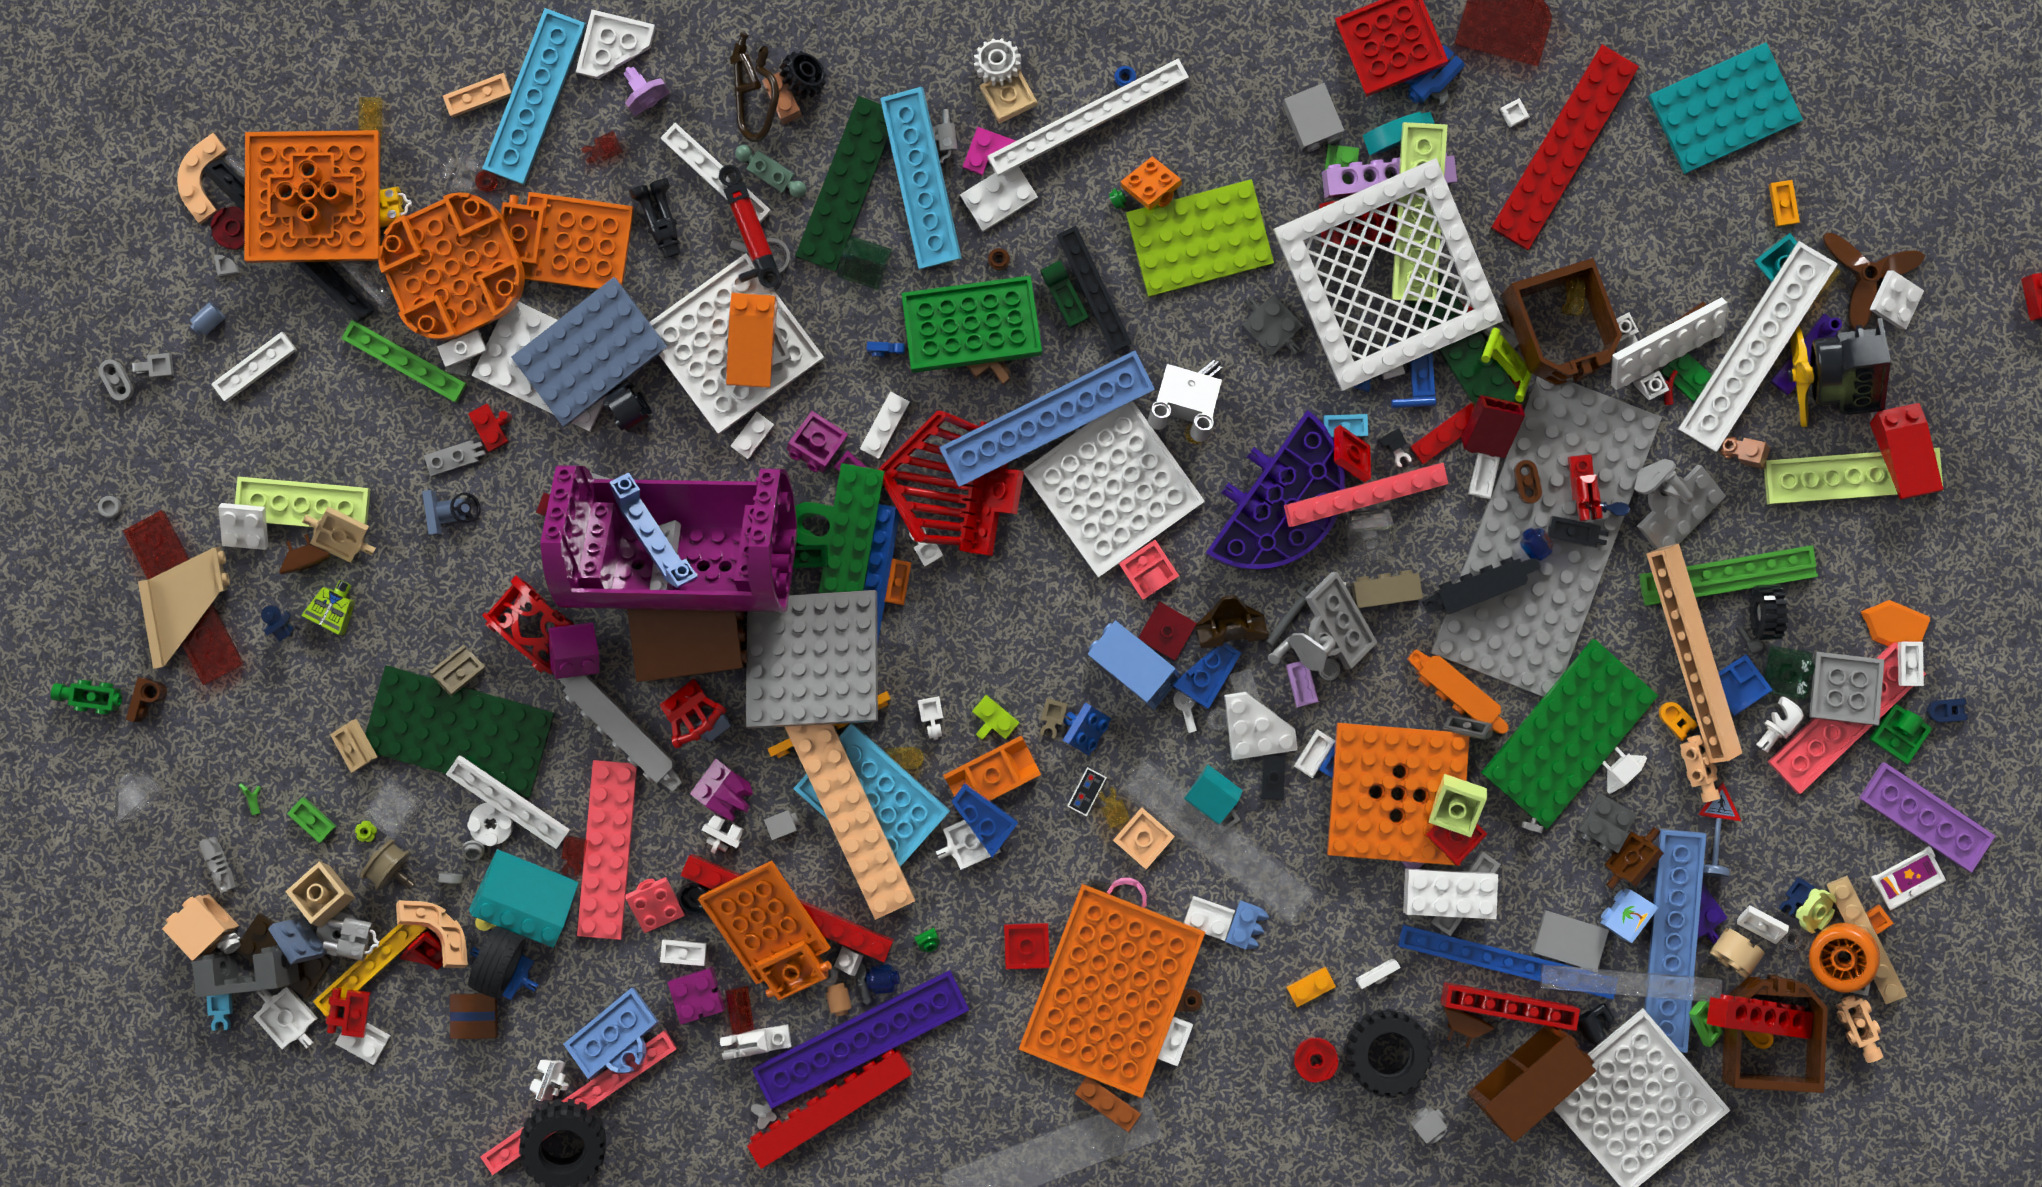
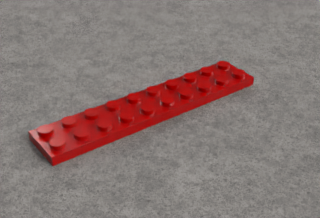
M1602 44L1490 229L1523 249L1529 250L1639 68L1638 65Z

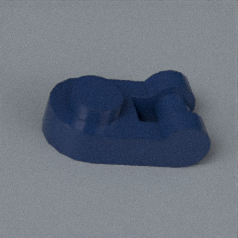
M1966 698L1932 701L1927 707V715L1934 722L1968 720V713H1965L1964 706L1967 705ZM1951 706H1955L1956 714H1952Z

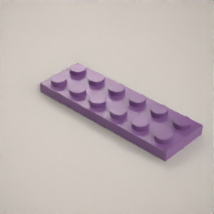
M1885 762L1880 764L1858 798L1971 873L1995 838L1994 834Z

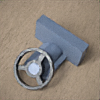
M422 491L429 535H442L441 524L456 521L470 523L475 521L480 515V503L470 493H460L452 500L437 502L436 491ZM462 495L467 496V498L465 499V501H464L463 498H460V499H457V498H458L459 496H462ZM471 498L477 506L475 517L471 514L472 508L469 504Z

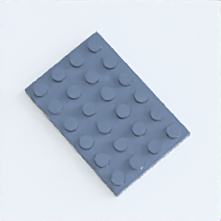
M613 277L516 352L511 358L561 425L566 427L666 350L668 346L617 278Z

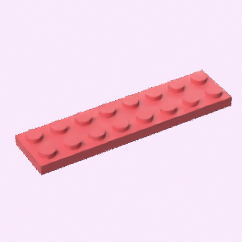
M1896 642L1888 646L1876 658L1884 659L1880 718L1913 687L1898 686V644ZM1813 718L1767 762L1797 794H1801L1873 725Z
M593 760L577 936L622 939L637 768L631 763Z

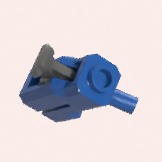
M1443 45L1442 47L1447 56L1448 65L1405 81V83L1412 85L1407 92L1409 93L1408 97L1414 103L1422 105L1429 96L1439 100V107H1443L1448 101V85L1465 67V64L1457 55L1454 57V53L1447 46Z

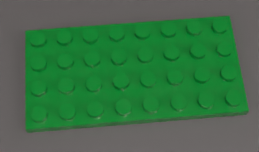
M1592 639L1482 770L1481 774L1529 816L1536 818L1537 823L1548 829L1659 695L1596 639Z

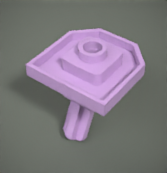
M634 67L626 68L624 76L629 81L628 83L634 92L631 93L625 104L634 117L647 108L653 107L660 99L670 93L661 78L647 83Z

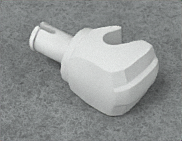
M1781 697L1778 702L1785 712V720H1781L1778 713L1772 712L1773 722L1766 720L1764 723L1768 730L1756 745L1767 753L1778 738L1787 739L1803 719L1802 710L1788 698Z

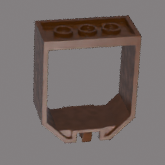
M1594 258L1511 283L1500 295L1528 372L1555 386L1566 383L1567 379L1573 378L1574 382H1578L1588 375L1597 373L1599 369L1610 362L1622 337ZM1580 279L1604 347L1601 352L1557 365L1543 357L1522 297Z
M1767 974V979L1748 976L1728 995L1734 996V998L1735 996L1751 998L1754 994L1803 997L1809 1004L1808 1012H1813L1814 1016L1811 1039H1807L1806 1077L1740 1073L1742 1030L1724 1028L1722 1081L1734 1088L1824 1093L1828 1007L1807 984L1771 974Z

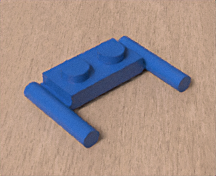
M1388 343L1387 347L1396 343ZM1431 352L1410 361L1413 398L1391 400L1392 408L1436 406L1433 353Z

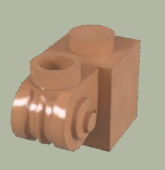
M1727 437L1723 444H1721L1722 448H1720L1719 453L1727 459L1736 456L1743 465L1764 469L1770 447L1766 442L1748 438L1739 441L1735 437Z

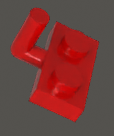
M485 404L468 413L488 452H492L509 442L501 426L512 420L511 414L506 411H500L499 418L496 419L489 404Z

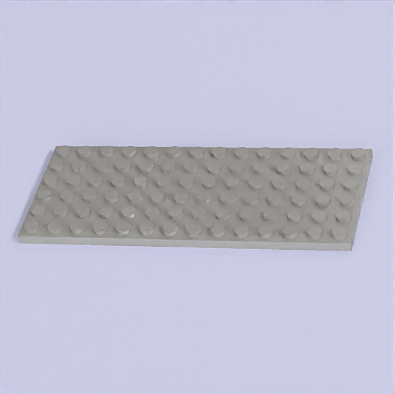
M1536 376L1523 410L1525 418L1504 459L1492 491L1491 499H1489L1460 577L1468 573H1472L1473 576L1480 574L1479 569L1491 564L1493 568L1501 565V560L1511 556L1513 560L1520 558L1521 562L1537 558L1541 565L1537 571L1534 570V572L1527 574L1528 581L1526 585L1455 613H1445L1431 654L1544 697L1566 671L1624 516H1615L1607 510L1606 513L1602 511V519L1592 520L1591 512L1589 511L1590 519L1581 522L1601 526L1600 530L1609 532L1608 537L1599 535V539L1607 540V544H1597V548L1551 539L1553 547L1550 549L1547 541L1545 543L1540 542H1544L1540 532L1543 530L1546 533L1548 532L1551 516L1580 521L1576 500L1573 501L1568 457L1592 454L1594 475H1597L1601 503L1607 502V505L1615 502H1622L1629 505L1634 492L1637 473L1644 466L1662 417L1568 380L1566 383L1555 386ZM1522 460L1534 462L1538 470L1542 496L1537 502L1532 504L1521 501L1517 491L1514 467ZM1522 468L1521 473L1523 475H1527L1528 470L1526 468ZM1527 489L1526 495L1531 497L1533 494L1532 490Z

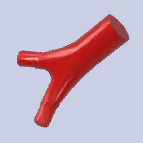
M1674 370L1668 381H1665L1669 388L1668 391L1664 392L1665 405L1674 404L1672 388L1674 378L1678 373L1677 370Z

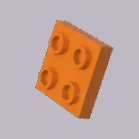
M1152 156L1120 181L1121 188L1147 209L1151 210L1156 205L1160 207L1167 206L1173 199L1174 191L1182 185L1181 178Z

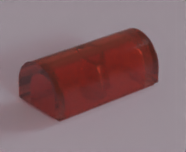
M748 986L726 989L725 993L732 1035L755 1030Z

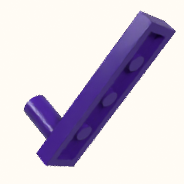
M1825 313L1822 314L1803 338L1807 348L1809 365L1812 341L1818 338L1834 337L1842 327V322L1839 318L1831 319ZM1792 354L1770 381L1771 384L1786 395H1789L1796 386V382H1789L1788 369H1793Z

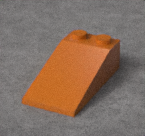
M731 293L726 385L771 388L778 307L776 296Z

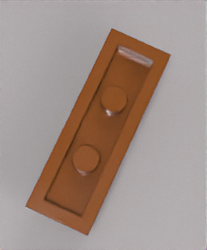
M1086 1076L1074 1093L1128 1133L1131 1132L1142 1116L1141 1113L1090 1077Z

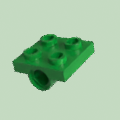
M1895 704L1887 711L1869 740L1902 763L1909 764L1932 728L1925 724L1920 716Z

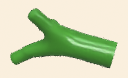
M240 783L239 787L247 798L251 814L261 813L257 802V796L261 787L257 786L254 792L251 793L246 786Z

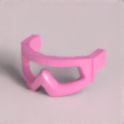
M1120 878L1114 881L1106 892L1110 894L1114 887L1119 885H1133L1138 888L1142 895L1143 902L1141 907L1145 908L1147 905V895L1144 887L1139 881L1132 878Z

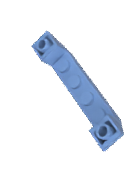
M630 473L610 481L609 485L621 514L665 581L679 588L697 579L698 576L687 559L681 561L640 499V489Z

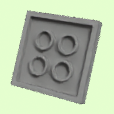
M1815 652L1809 718L1879 725L1884 659Z

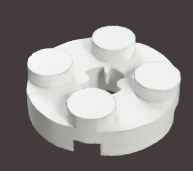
M483 803L472 811L467 826L476 841L481 842L483 845L493 846L503 843L509 838L513 831V820L490 804ZM494 818L497 822L494 823L497 824L496 828L488 829L486 827L487 823H485L486 820Z

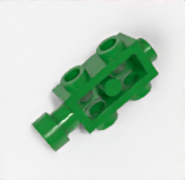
M78 679L77 683H71L70 687H66L65 684L54 683L51 689V699L53 701L62 702L68 700V705L74 706L73 710L88 712V708H95V713L109 714L110 711H118V707L122 703L121 689L113 688L114 684L100 682L99 686L92 685V681ZM86 691L89 692L87 694V700L84 698V693ZM109 694V699L107 702L105 697Z

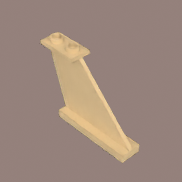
M220 547L211 548L151 579L138 581L153 669L167 666L169 660L220 592L228 590L227 586L230 585L228 573L224 572L223 564H226V556Z

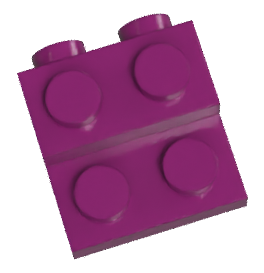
M811 411L788 442L786 450L789 451L788 454L792 459L796 461L801 459L806 462L807 467L811 471L824 473L839 448L847 439L848 433Z

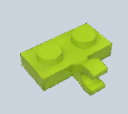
M987 695L983 697L972 711L985 722L976 733L981 740L984 739L991 729L1006 739L1020 723Z

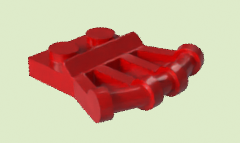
M692 679L659 705L671 723L673 733L672 744L676 749L682 747V744L701 739V735L706 731L710 732L714 729L713 726L719 717L727 711L719 703L710 700L695 679ZM705 705L714 709L709 718L701 709ZM695 712L702 722L697 728L689 719ZM684 722L690 733L681 736L680 724Z

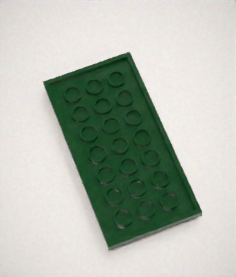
M385 665L365 735L378 755L445 774L460 755L515 793L531 797L555 713L463 687L451 697L434 678Z

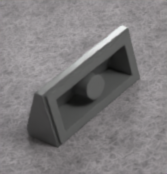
M1450 715L1442 728L1443 731L1483 740L1493 735L1491 723Z

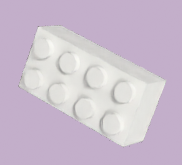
M1405 868L1403 913L1407 915L1496 919L1498 874Z

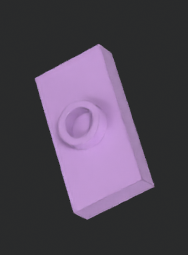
M1301 661L1285 665L1296 707L1319 702L1310 669L1306 668Z

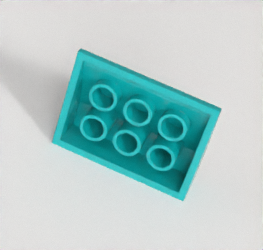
M497 849L470 905L469 912L473 917L554 948L564 927L579 882Z

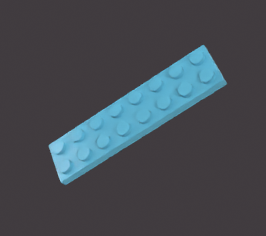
M544 8L482 169L484 171L525 186L586 29V23Z
M923 87L880 98L918 268L924 269L962 259Z

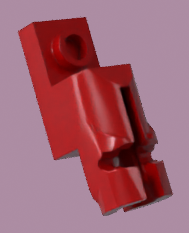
M1592 454L1568 457L1573 501L1576 500L1580 521L1590 519L1589 509L1586 507L1590 508L1592 520L1602 519L1601 498L1597 475H1594Z

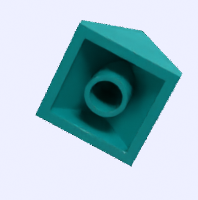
M1791 233L1768 248L1754 261L1771 283L1797 244Z
M1207 764L1183 799L1219 825L1238 803L1243 790Z

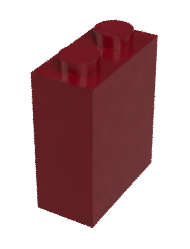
M1480 395L1461 436L1464 450L1470 453H1482L1491 457L1506 458L1525 418L1522 405Z

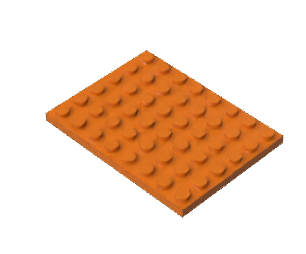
M1082 883L1019 1050L1143 1098L1206 932Z

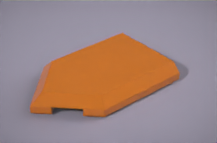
M1891 600L1860 611L1868 626L1872 640L1887 647L1894 642L1897 644L1898 642H1922L1930 622L1929 616Z

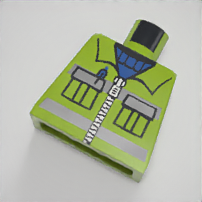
M339 580L334 590L323 587L301 616L338 635H345L355 605V601L346 597L352 585Z

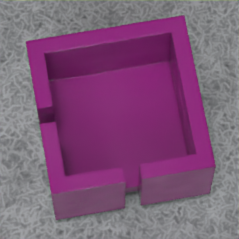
M713 966L671 979L667 982L680 1025L700 1019L702 1016L707 1017L723 1012L726 1009L720 989L714 993L712 989L719 985Z

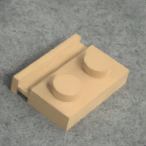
M357 719L351 720L348 724L330 734L351 773L377 758Z

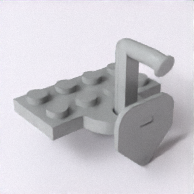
M1662 459L1638 471L1634 489L1638 493L1648 494V504L1652 511L1637 527L1655 549L1680 544L1726 497L1703 466L1697 465L1684 479L1676 475L1674 471L1676 464L1668 459Z
M1331 572L1305 598L1315 615L1310 623L1309 635L1293 633L1273 653L1268 655V660L1272 664H1279L1280 658L1290 648H1293L1302 664L1310 670L1322 671L1326 666L1328 656L1338 655L1345 669H1352L1377 643L1338 572Z

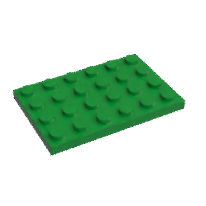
M1031 275L902 293L912 373L1042 356Z

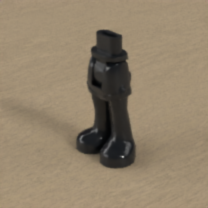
M659 179L649 184L662 218L660 220L657 219L647 185L630 189V197L638 201L642 206L649 225L648 232L652 234L658 245V250H662L664 258L680 254L678 246L680 241L678 240L676 229L677 222L672 217L666 199V192L670 187L668 179Z

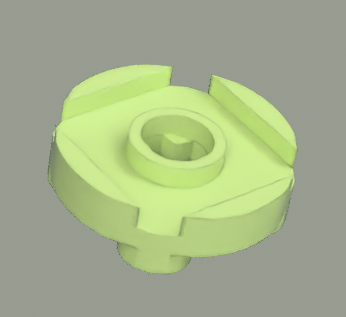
M1816 888L1811 890L1804 905L1796 912V918L1799 919L1800 926L1810 933H1816L1814 930L1817 928L1820 930L1825 928L1835 912V909L1832 908L1833 902L1836 903L1835 896L1826 890H1818Z

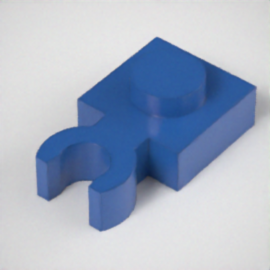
M867 342V352L872 353V357L878 358L885 357V354L890 353L905 354L904 343Z

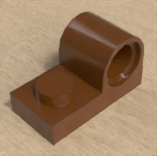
M137 677L126 720L142 722V719L148 713L147 702H160L164 700L167 695L166 686L153 679ZM153 686L157 690V694L154 698L150 694V690Z

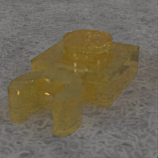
M1109 787L1111 794L1107 798L1102 791L1098 792L1099 798L1106 803V806L1101 807V810L1110 829L1130 820L1123 800H1115L1116 790L1113 787Z

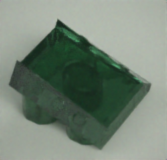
M1770 646L1764 677L1772 688V692L1769 694L1805 700L1806 694L1809 691V676L1815 670V664L1812 661L1813 654L1804 650Z

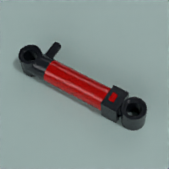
M725 165L719 171V180L725 188L723 189L754 266V269L739 274V279L743 283L758 277L760 284L765 290L770 292L776 291L782 284V277L747 187L743 182V177L737 167ZM731 173L736 175V179L733 182L725 180L727 175ZM769 274H774L776 276L775 281L771 284L765 283V277Z

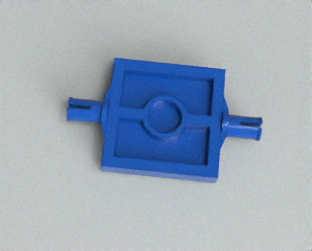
M474 946L469 955L477 958L478 954L476 953H479L480 950ZM522 954L513 977L502 994L504 997L512 1000L516 992L523 986L533 992L536 991L539 984L528 979L529 971L535 962L534 960Z

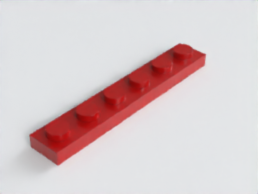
M1508 375L1511 381L1513 382L1514 386L1518 390L1521 381L1519 380L1515 382L1511 378V376ZM1472 403L1465 406L1410 446V449L1422 465L1462 436L1474 409Z

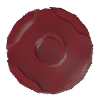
M237 206L220 209L211 221L213 239L220 246L229 250H238L245 247V212Z

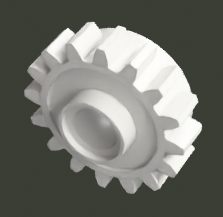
M1002 38L1000 40L992 39L988 43L984 42L982 48L978 47V55H974V67L978 77H983L984 83L991 80L992 86H995L996 82H1000V85L1004 86V80L1011 83V76H1018V70L1021 69V55L1018 54L1017 46L1012 47L1011 41L1005 42Z

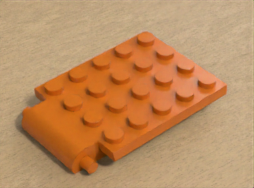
M534 192L528 193L527 205L518 204L519 196L510 195L509 203L502 202L500 214L506 223L522 261L525 280L598 290L615 277L623 286L634 215L633 206Z
M772 860L700 895L698 901L755 984L757 985L765 981L769 986V989L766 990L768 998L775 996L780 1001L828 978V970L832 969L829 961L824 962L820 954L828 951L831 947Z

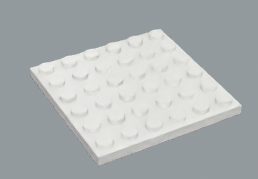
M746 253L650 321V324L668 346L666 350L659 354L660 358L718 435L824 359L822 353L775 291L765 290L760 284L758 277L743 283L740 281L739 274L754 269L752 261ZM731 293L776 296L778 302L776 325L791 359L772 367L771 388L726 385Z
M1133 401L1091 421L1022 470L1025 477L1097 577L1103 575L1205 502Z
M1643 1008L1588 1053L1595 1062L1592 1066L1596 1069V1072L1554 1108L1621 1187H1639L1731 1111Z

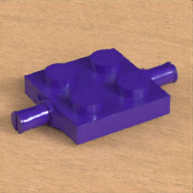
M1702 883L1697 939L1707 935L1713 945H1715L1719 936L1714 929L1718 924L1726 920L1727 916Z

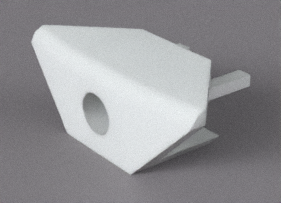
M1616 747L1615 750L1621 757L1611 767L1605 761L1602 763L1607 768V792L1611 794L1628 784L1642 770L1647 757L1625 755Z

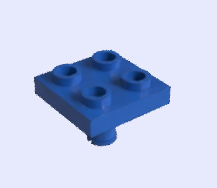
M1085 702L1078 715H1075L1073 712L1066 714L1072 721L1064 717L1063 722L1070 729L1063 741L1090 756L1091 752L1097 747L1100 737L1108 729L1111 718Z

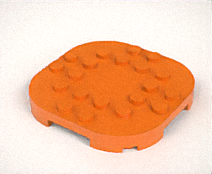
M451 193L443 196L444 199L415 213L398 217L387 227L381 246L379 245V268L381 273L385 274L397 302L400 318L412 331L433 340L445 341L456 339L502 318L516 306L524 289L525 273L523 264L502 215L491 203L470 193Z

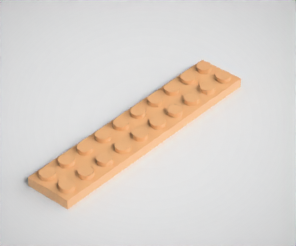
M834 725L786 726L785 729L875 920L915 902V897Z

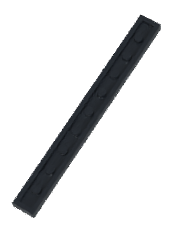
M222 159L205 166L203 172L245 212V181ZM295 262L356 323L373 314L375 309L327 262Z

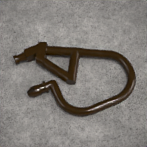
M740 32L739 41L735 43L733 54L730 56V64H734L737 125L741 134L747 140L758 142L764 139L771 129L779 101V87L775 76L764 68L769 54L768 47L762 46L759 49L758 58L755 61L757 64L754 70L749 55L745 54L747 50L746 40L749 35ZM743 67L750 83L743 84ZM757 72L770 83L771 101L761 131L757 134H752L746 128L744 121L743 97L744 93L761 88V83L756 75Z

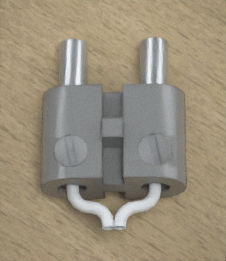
M948 109L941 110L943 124L935 127L932 126L938 153H948L941 157L940 163H943V160L948 158L952 152L958 150L955 124L950 123Z
M345 918L344 922L330 919L328 922V927L341 929L340 934L342 935L338 943L324 941L323 949L336 951L337 956L364 961L366 955L370 954L374 947L379 946L380 941L376 939V933L371 922ZM373 934V941L376 944H373L368 951V942Z

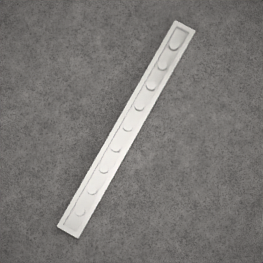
M1176 59L988 155L987 159L997 177L1187 81L1189 76L1180 60Z

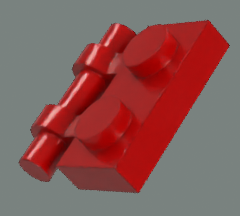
M333 988L332 996H329L328 1001L330 1011L329 1016H326V1024H328L327 1033H336V1027L342 1026L341 1035L364 1038L371 992L348 990L346 998H342V989ZM339 1006L345 1007L343 1018L338 1016Z

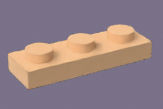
M502 73L443 95L448 112L453 118L509 97L512 91L506 75Z

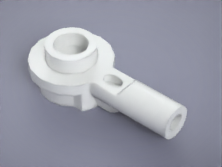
M1177 691L1173 698L1174 705L1177 709L1183 711L1188 733L1197 731L1191 711L1195 701Z

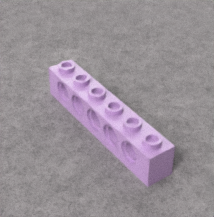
M1446 153L1444 178L1447 185H1452L1457 182L1454 155L1447 156ZM1400 157L1391 159L1392 162L1384 163L1380 159L1370 161L1369 165H1362V162L1349 163V167H1341V164L1329 165L1328 169L1322 172L1324 197L1350 196L1387 180L1385 176L1386 170H1390L1393 173V177L1398 175ZM1364 172L1371 174V182H1367L1364 179ZM1343 174H1347L1351 178L1350 185L1343 182Z

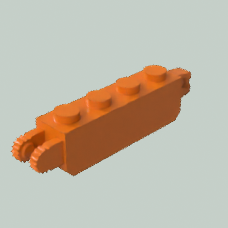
M1417 649L1408 656V662L1417 670L1416 674L1420 676L1418 681L1427 688L1432 686L1437 690L1435 695L1444 702L1448 699L1454 704L1452 709L1458 714L1463 715L1465 713L1473 720L1491 723L1493 731L1497 734L1508 732L1507 722L1498 716L1501 713V706L1442 657H1428Z

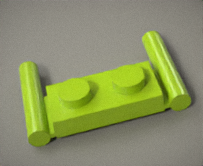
M1493 328L1481 360L1484 363H1488L1492 356L1515 382L1521 381L1515 400L1522 402L1533 374L1528 372L1524 360L1507 340L1500 335V329Z

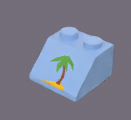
M1625 888L1624 891L1620 890L1616 894L1614 905L1611 908H1606L1602 913L1600 924L1620 939L1633 943L1658 907L1631 889Z

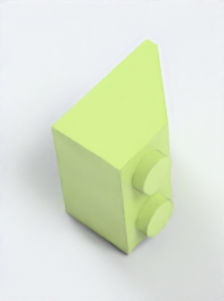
M1444 774L1436 793L1428 823L1472 837L1487 800V788Z

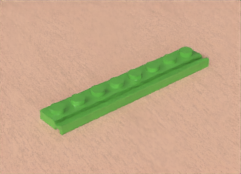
M1813 545L1686 566L1695 597L1755 587V585H1772L1818 577L1815 568L1816 561ZM1652 572L1639 574L1644 606L1661 603Z

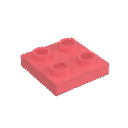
M1156 540L1119 563V566L1142 600L1179 577Z
M666 877L656 882L654 879L644 880L637 886V890L625 895L626 901L644 934L685 916V912L680 906V902Z

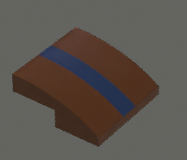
M483 993L450 994V1039L498 1037L496 998L486 996Z

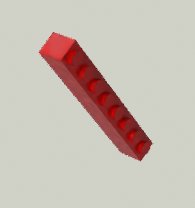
M900 1049L886 1051L881 1055L882 1060L877 1063L874 1060L862 1067L864 1071L858 1075L855 1072L844 1078L845 1083L842 1085H832L825 1090L826 1095L821 1098L818 1096L811 1098L806 1102L808 1106L802 1110L797 1107L787 1114L789 1118L781 1122L778 1119L768 1126L770 1130L763 1134L759 1131L750 1137L751 1142L748 1143L747 1148L760 1169L912 1075L913 1071Z

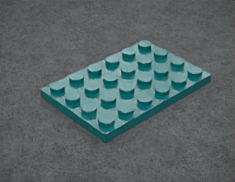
M1767 42L1648 96L1684 174L1803 120Z

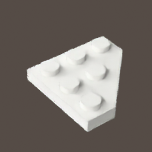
M591 10L576 73L600 79L650 49L656 26Z
M1247 692L1224 695L1231 758L1233 760L1298 750L1295 728L1288 722H1285Z

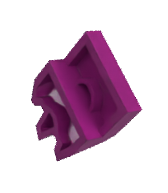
M715 759L690 794L714 813L734 822L736 817L734 810L738 809L748 813L749 805L743 798L751 796L753 792L747 780L738 773H735L719 759Z

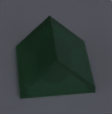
M850 236L842 252L837 277L879 290L892 249Z

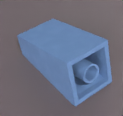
M1116 620L1113 624L1109 623L1103 630V636L1099 641L1095 640L1089 647L1088 655L1153 710L1157 708L1173 687L1170 685L1181 677L1176 668Z

